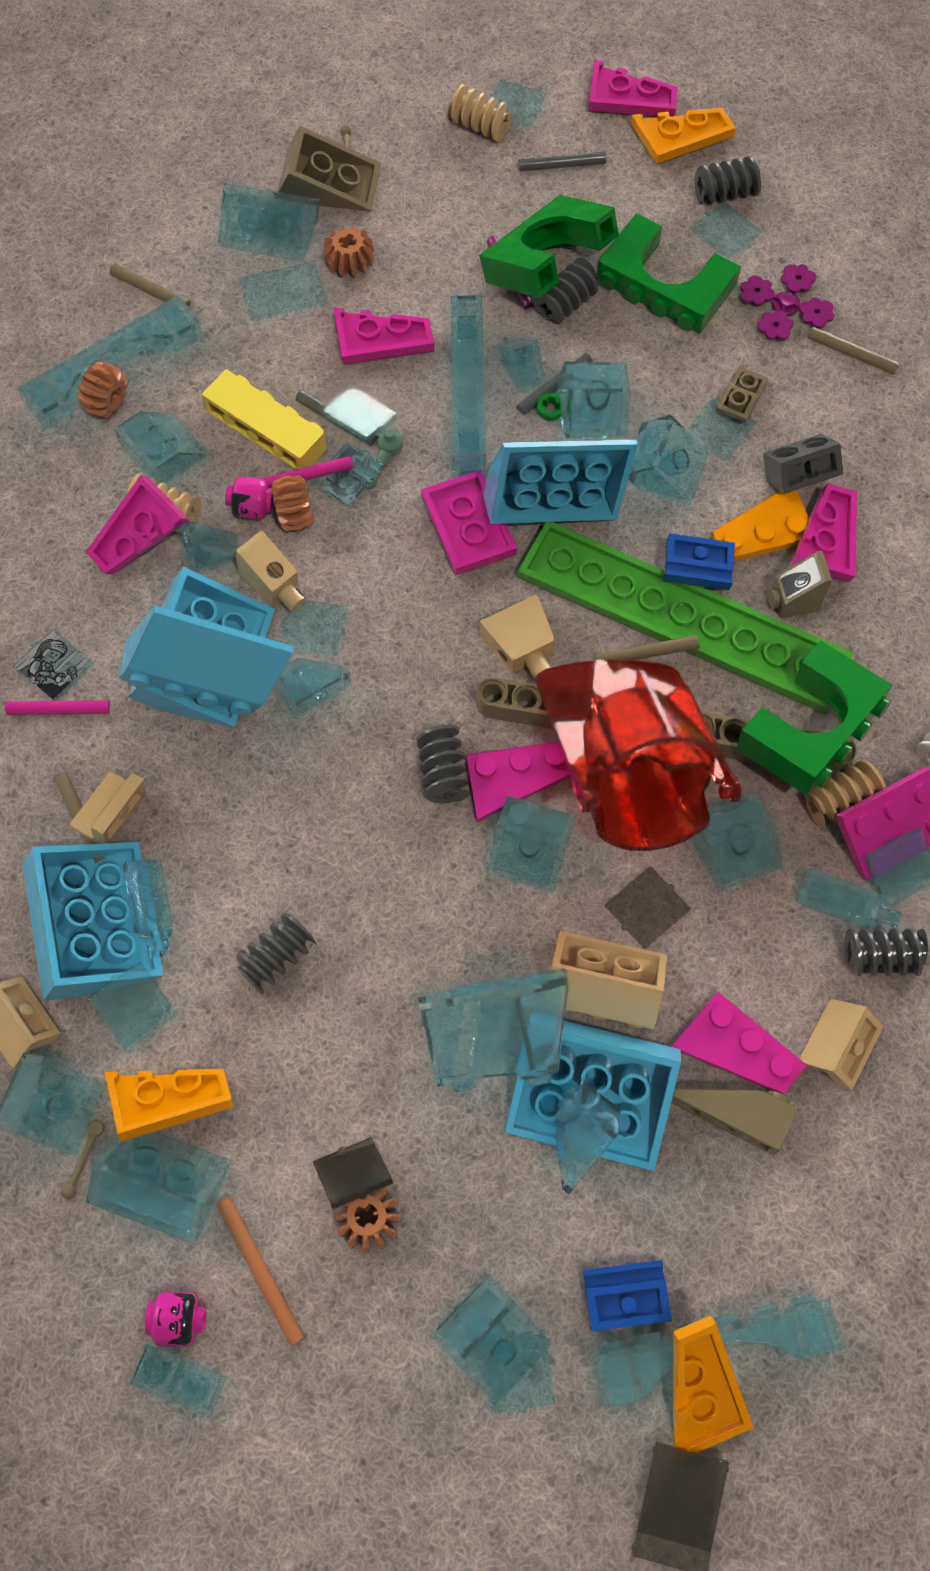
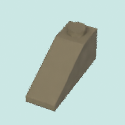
M676 1089L671 1101L673 1105L773 1156L780 1151L798 1108L790 1105L791 1100L788 1097L772 1090L766 1093L756 1090Z

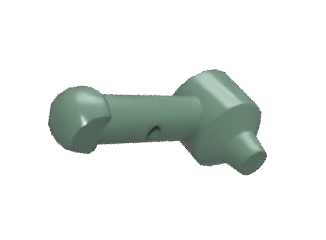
M388 429L379 435V452L371 466L377 468L380 472L377 474L368 469L367 473L363 476L369 478L371 482L368 483L361 478L363 488L373 489L390 457H394L402 451V438L395 430Z

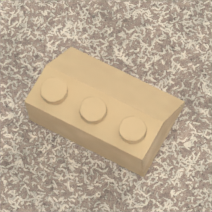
M560 931L544 1004L553 1006L560 1011H575L588 1014L599 1020L610 1019L623 1022L634 1028L645 1027L654 1029L664 992L667 954Z

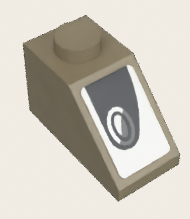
M823 551L811 554L776 575L772 588L768 591V600L772 609L777 608L780 619L819 612L832 582Z

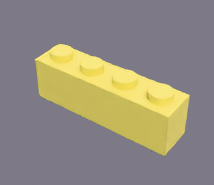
M225 369L201 394L206 412L295 470L312 466L327 450L325 432L317 423L308 422L303 419L292 407H285L278 403L267 391L256 389L241 375L236 376Z

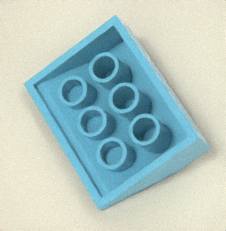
M637 440L503 443L488 470L483 496L490 524L617 520L637 450Z
M182 567L172 579L162 608L266 638L275 612L274 608L186 567ZM132 686L128 695L129 698L157 710L233 728L239 716L232 712L230 714V708L220 705L213 707L204 706L197 703V699L187 696L171 697L165 695L163 690L154 687L138 688Z
M155 605L126 639L119 678L128 680V683L134 687H154L163 690L165 695L171 697L187 696L197 699V703L204 706L213 707L220 705L230 708V712L234 714L249 715L265 703L293 654L294 646Z
M139 842L39 846L31 848L22 865L43 1001L81 997L163 976ZM99 856L105 857L104 860L97 863L93 859Z
M533 1013L505 1133L655 1171L681 1065V1049Z

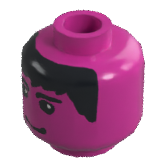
M239 476L235 479L233 486H227L225 505L231 506L232 514L236 518L260 521L265 518L266 514H271L273 490L269 488L268 482L265 479Z
M163 1291L157 1295L155 1301L148 1303L145 1315L146 1335H151L152 1341L157 1346L189 1347L194 1343L197 1333H204L207 1309L206 1307H200L199 1299L193 1292Z

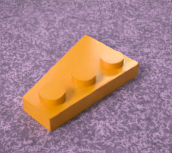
M723 108L688 110L685 115L669 116V112L658 113L655 118H643L642 114L631 116L632 127L656 164L734 137L736 127Z
M798 490L786 494L778 492L713 531L711 538L713 540L734 542V561L798 546L809 517Z
M224 1069L178 1070L174 1074L154 1075L153 1071H139L138 1075L119 1076L118 1072H105L120 1142L234 1108Z
M711 1315L673 1331L674 1450L678 1461L754 1428L717 1324Z

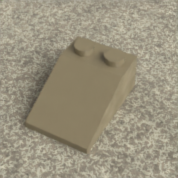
M299 126L288 146L277 194L298 204L371 212L381 163L303 126Z

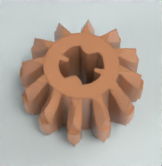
M343 225L341 231L332 230L330 237L325 238L324 261L326 265H329L331 273L339 271L343 278L347 272H351L355 279L357 270L366 274L367 266L373 265L374 244L369 235H367L366 230L359 231L356 225L351 229H346Z
M97 361L94 365H89L87 373L82 375L83 380L78 385L80 391L77 394V399L80 401V407L85 409L86 412L108 419L112 413L116 414L120 405H123V399L127 395L125 389L128 386V381L126 380V373L121 371L120 368L107 362Z
M288 475L274 480L272 493L281 527L285 531H298L312 526L314 518L305 479L301 475Z
M366 1183L365 1195L363 1196L360 1195L356 1186L351 1187L350 1192L355 1200L350 1202L346 1198L340 1197L338 1200L339 1204L348 1210L347 1212H337L334 1214L336 1221L348 1222L337 1230L338 1236L343 1237L353 1231L348 1239L347 1246L353 1249L358 1244L360 1238H363L362 1250L364 1253L370 1252V1239H375L377 1246L381 1250L384 1249L386 1245L380 1235L384 1232L391 1238L397 1236V1232L387 1226L388 1222H401L400 1214L387 1213L398 1206L396 1198L382 1203L387 1196L388 1190L382 1187L374 1197L372 1183ZM371 1208L377 1210L373 1213L375 1218H378L374 1225L367 1223L364 1228L358 1225V1223L362 1222L358 1216L361 1210L364 1212H368Z

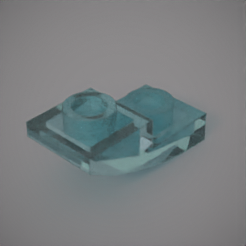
M147 1344L130 1384L203 1416L211 1417L227 1376Z

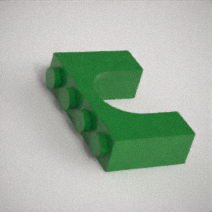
M557 196L479 255L485 282L540 298L559 283L554 254L541 250L556 245L573 244L600 251L619 235L615 208L568 196Z
M636 213L598 260L596 280L605 289H614L624 294L630 302L641 303L651 308L657 316H666L676 321L682 329L686 331L693 330L700 334L736 287L741 266L714 253L699 274L688 282L667 284L654 279L647 273L643 265L659 246L662 226Z
M820 641L801 662L795 683L828 703L836 712L840 726L825 733H808L794 728L762 707L742 729L736 750L806 796L816 786L820 788L825 786L834 772L831 769L836 762L841 765L844 763L853 749V746H851L852 742L855 739L862 741L872 727L870 722L875 716L880 719L891 703V700L887 699L892 688L891 683L823 641Z

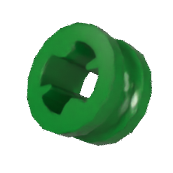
M547 393L538 399L537 411L541 418L546 421H555L561 417L565 410V401L561 396ZM548 404H555L554 412H547Z

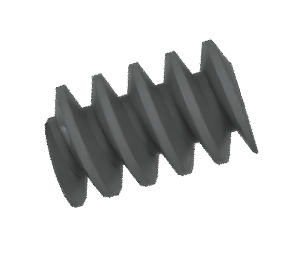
M751 156L744 157L743 160L736 158L731 163L729 161H722L719 165L711 163L708 167L700 165L695 173L694 184L701 205L703 204L704 196H707L709 203L713 204L716 194H718L720 201H726L728 191L732 199H737L738 189L741 190L743 197H748L750 187H752L755 195H759L761 192V176L759 166L754 158Z
M577 258L573 264H569L564 271L558 274L559 283L540 298L532 296V303L540 315L551 319L556 324H560L563 322L564 316L569 317L573 310H577L581 306V302H587L590 296L598 292L596 273L587 259Z
M456 725L436 726L424 731L417 738V747L420 749L419 759L422 761L421 771L424 774L423 783L427 787L425 796L426 799L433 803L458 802L470 795V791L459 790L468 785V778L459 776L466 771V767L463 764L457 763L464 759L463 752L456 750L461 747V740L453 738L459 734V727Z
M287 913L281 915L284 927L276 923L270 925L273 937L265 933L258 935L262 947L252 942L247 945L250 957L241 952L236 955L239 963L238 970L261 995L264 993L261 985L262 980L272 985L276 983L272 974L273 970L283 975L287 973L283 961L287 960L296 965L298 963L294 954L296 950L307 955L309 951L305 942L308 940L317 945L305 927L296 918Z
M848 929L844 937L845 960L848 965H853L857 976H861L864 965L868 966L871 976H876L879 965L883 966L886 976H891L894 965H897L901 976L907 974L908 965H912L914 974L920 976L923 965L926 964L928 954V941L925 929H920L917 933L913 929H905L902 933L898 929H890L888 933L883 929H876L873 931V934L868 929H861L858 934L855 930Z

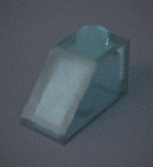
M298 657L291 662H287L273 689L292 717L296 718L352 685L350 671L346 666Z

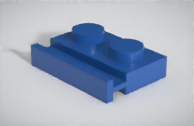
M669 533L666 541L663 581L730 590L733 584L732 572L735 543Z
M662 1260L582 1271L591 1332L672 1321Z

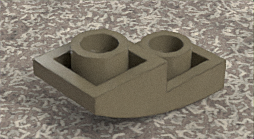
M739 366L732 382L728 384L716 411L746 423L767 384L768 377Z

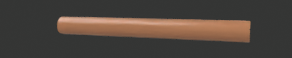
M227 1197L217 1203L216 1206L292 1347L305 1339L234 1203L230 1197Z

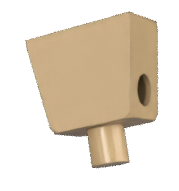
M262 530L236 550L238 575L272 608L282 601L291 612H295L305 603V596L297 589V570ZM267 568L278 578H271L267 574Z
M537 594L480 620V637L512 674L527 667L535 680H541L552 672V668L546 658L554 654L555 639Z

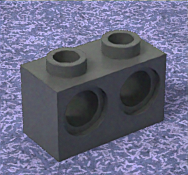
M824 434L806 438L763 453L766 479L769 485L783 494L843 475L841 445Z

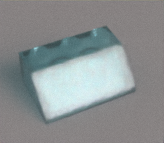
M236 182L223 183L218 246L304 262L317 227L320 198Z
M157 1132L120 1142L117 1134L92 1165L86 1203L194 1244L208 1223L232 1160Z

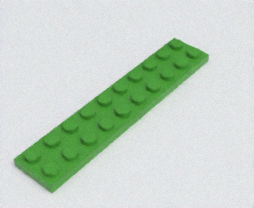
M546 522L518 570V578L660 641L698 635L700 649L685 652L824 714L829 704L795 683L801 662L820 641H823L850 659L853 656V652L701 586L663 581L664 570L554 522Z

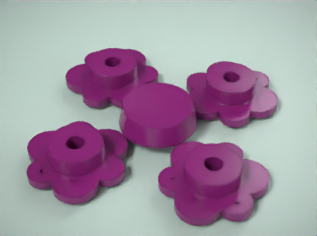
M793 264L785 266L781 282L787 285L789 292H780L775 296L774 290L771 289L772 283L769 280H763L757 275L749 277L748 282H742L740 285L742 291L741 299L746 303L753 302L755 305L761 306L764 304V301L773 300L775 312L773 314L765 312L762 320L757 324V329L761 333H766V338L770 340L776 337L781 340L789 338L793 321L787 319V317L794 315L798 309L803 315V322L811 323L815 328H823L827 322H831L834 319V313L832 312L833 304L830 301H821L819 298L814 297L811 298L810 302H803L800 305V299L793 294L801 290L809 291L812 286L811 284L816 281V274L813 271H809L808 267L804 264H800L798 267Z

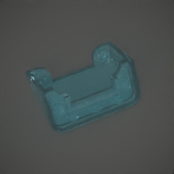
M566 968L481 981L418 997L437 1087L453 1086L454 1092L476 1087L475 1080L518 1075L520 1080H528L529 1086L551 1082V1074L559 1071L569 988Z

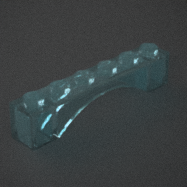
M482 295L451 296L454 477H460L482 470L483 475L486 476Z
M177 296L168 302H164L142 317L136 318L133 322L116 332L110 333L107 337L90 347L84 348L81 352L62 363L56 364L53 368L36 378L30 379L27 383L18 387V390L27 408L43 429L46 430L72 415L78 401L77 394L80 391L78 385L83 380L82 375L87 373L89 365H94L97 361L115 366L125 360L144 354L160 352L178 353L203 338L199 319L183 300Z
M815 1293L792 1298L793 1307L779 1311L776 1302L753 1308L755 1317L743 1320L739 1319L738 1312L714 1318L723 1343L759 1344L780 1350L796 1359H806L844 1349L829 1298L817 1301ZM689 1324L682 1325V1326H678V1327H675V1328H676V1330H678V1329L683 1328V1327H685V1326H687V1325H689ZM660 1331L636 1337L638 1346L623 1349L621 1341L597 1347L599 1355L590 1358L604 1409L647 1398L656 1383L673 1367V1337L662 1339Z

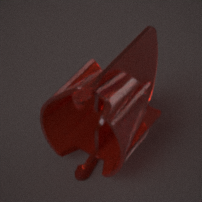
M594 660L557 666L538 674L536 686L568 766L580 809L583 813L591 812L596 833L603 841L617 848L629 851H653L669 848L694 837L709 826L710 816L704 791L708 787L711 778L715 784H720L718 789L720 799H729L731 802L740 801V782L726 763V756L722 753L691 689L684 683L680 673L674 667L661 663L635 660Z

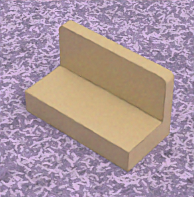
M109 772L71 821V828L97 844L110 843L145 794L144 779L133 772L126 780L113 772Z
M23 976L0 982V1051L11 1068H15L22 1064L31 1050L52 1043L61 1034Z
M830 999L799 1059L807 1065L806 1067L826 1072L836 1084L845 1089L852 1090L884 1025L866 1006Z

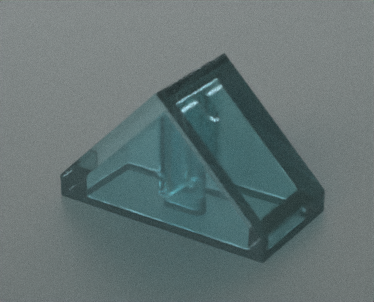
M524 335L497 343L498 350L517 393L541 387L546 383L539 344L536 338Z
M191 521L179 527L192 571L198 572L237 561L236 550L239 548L235 532Z

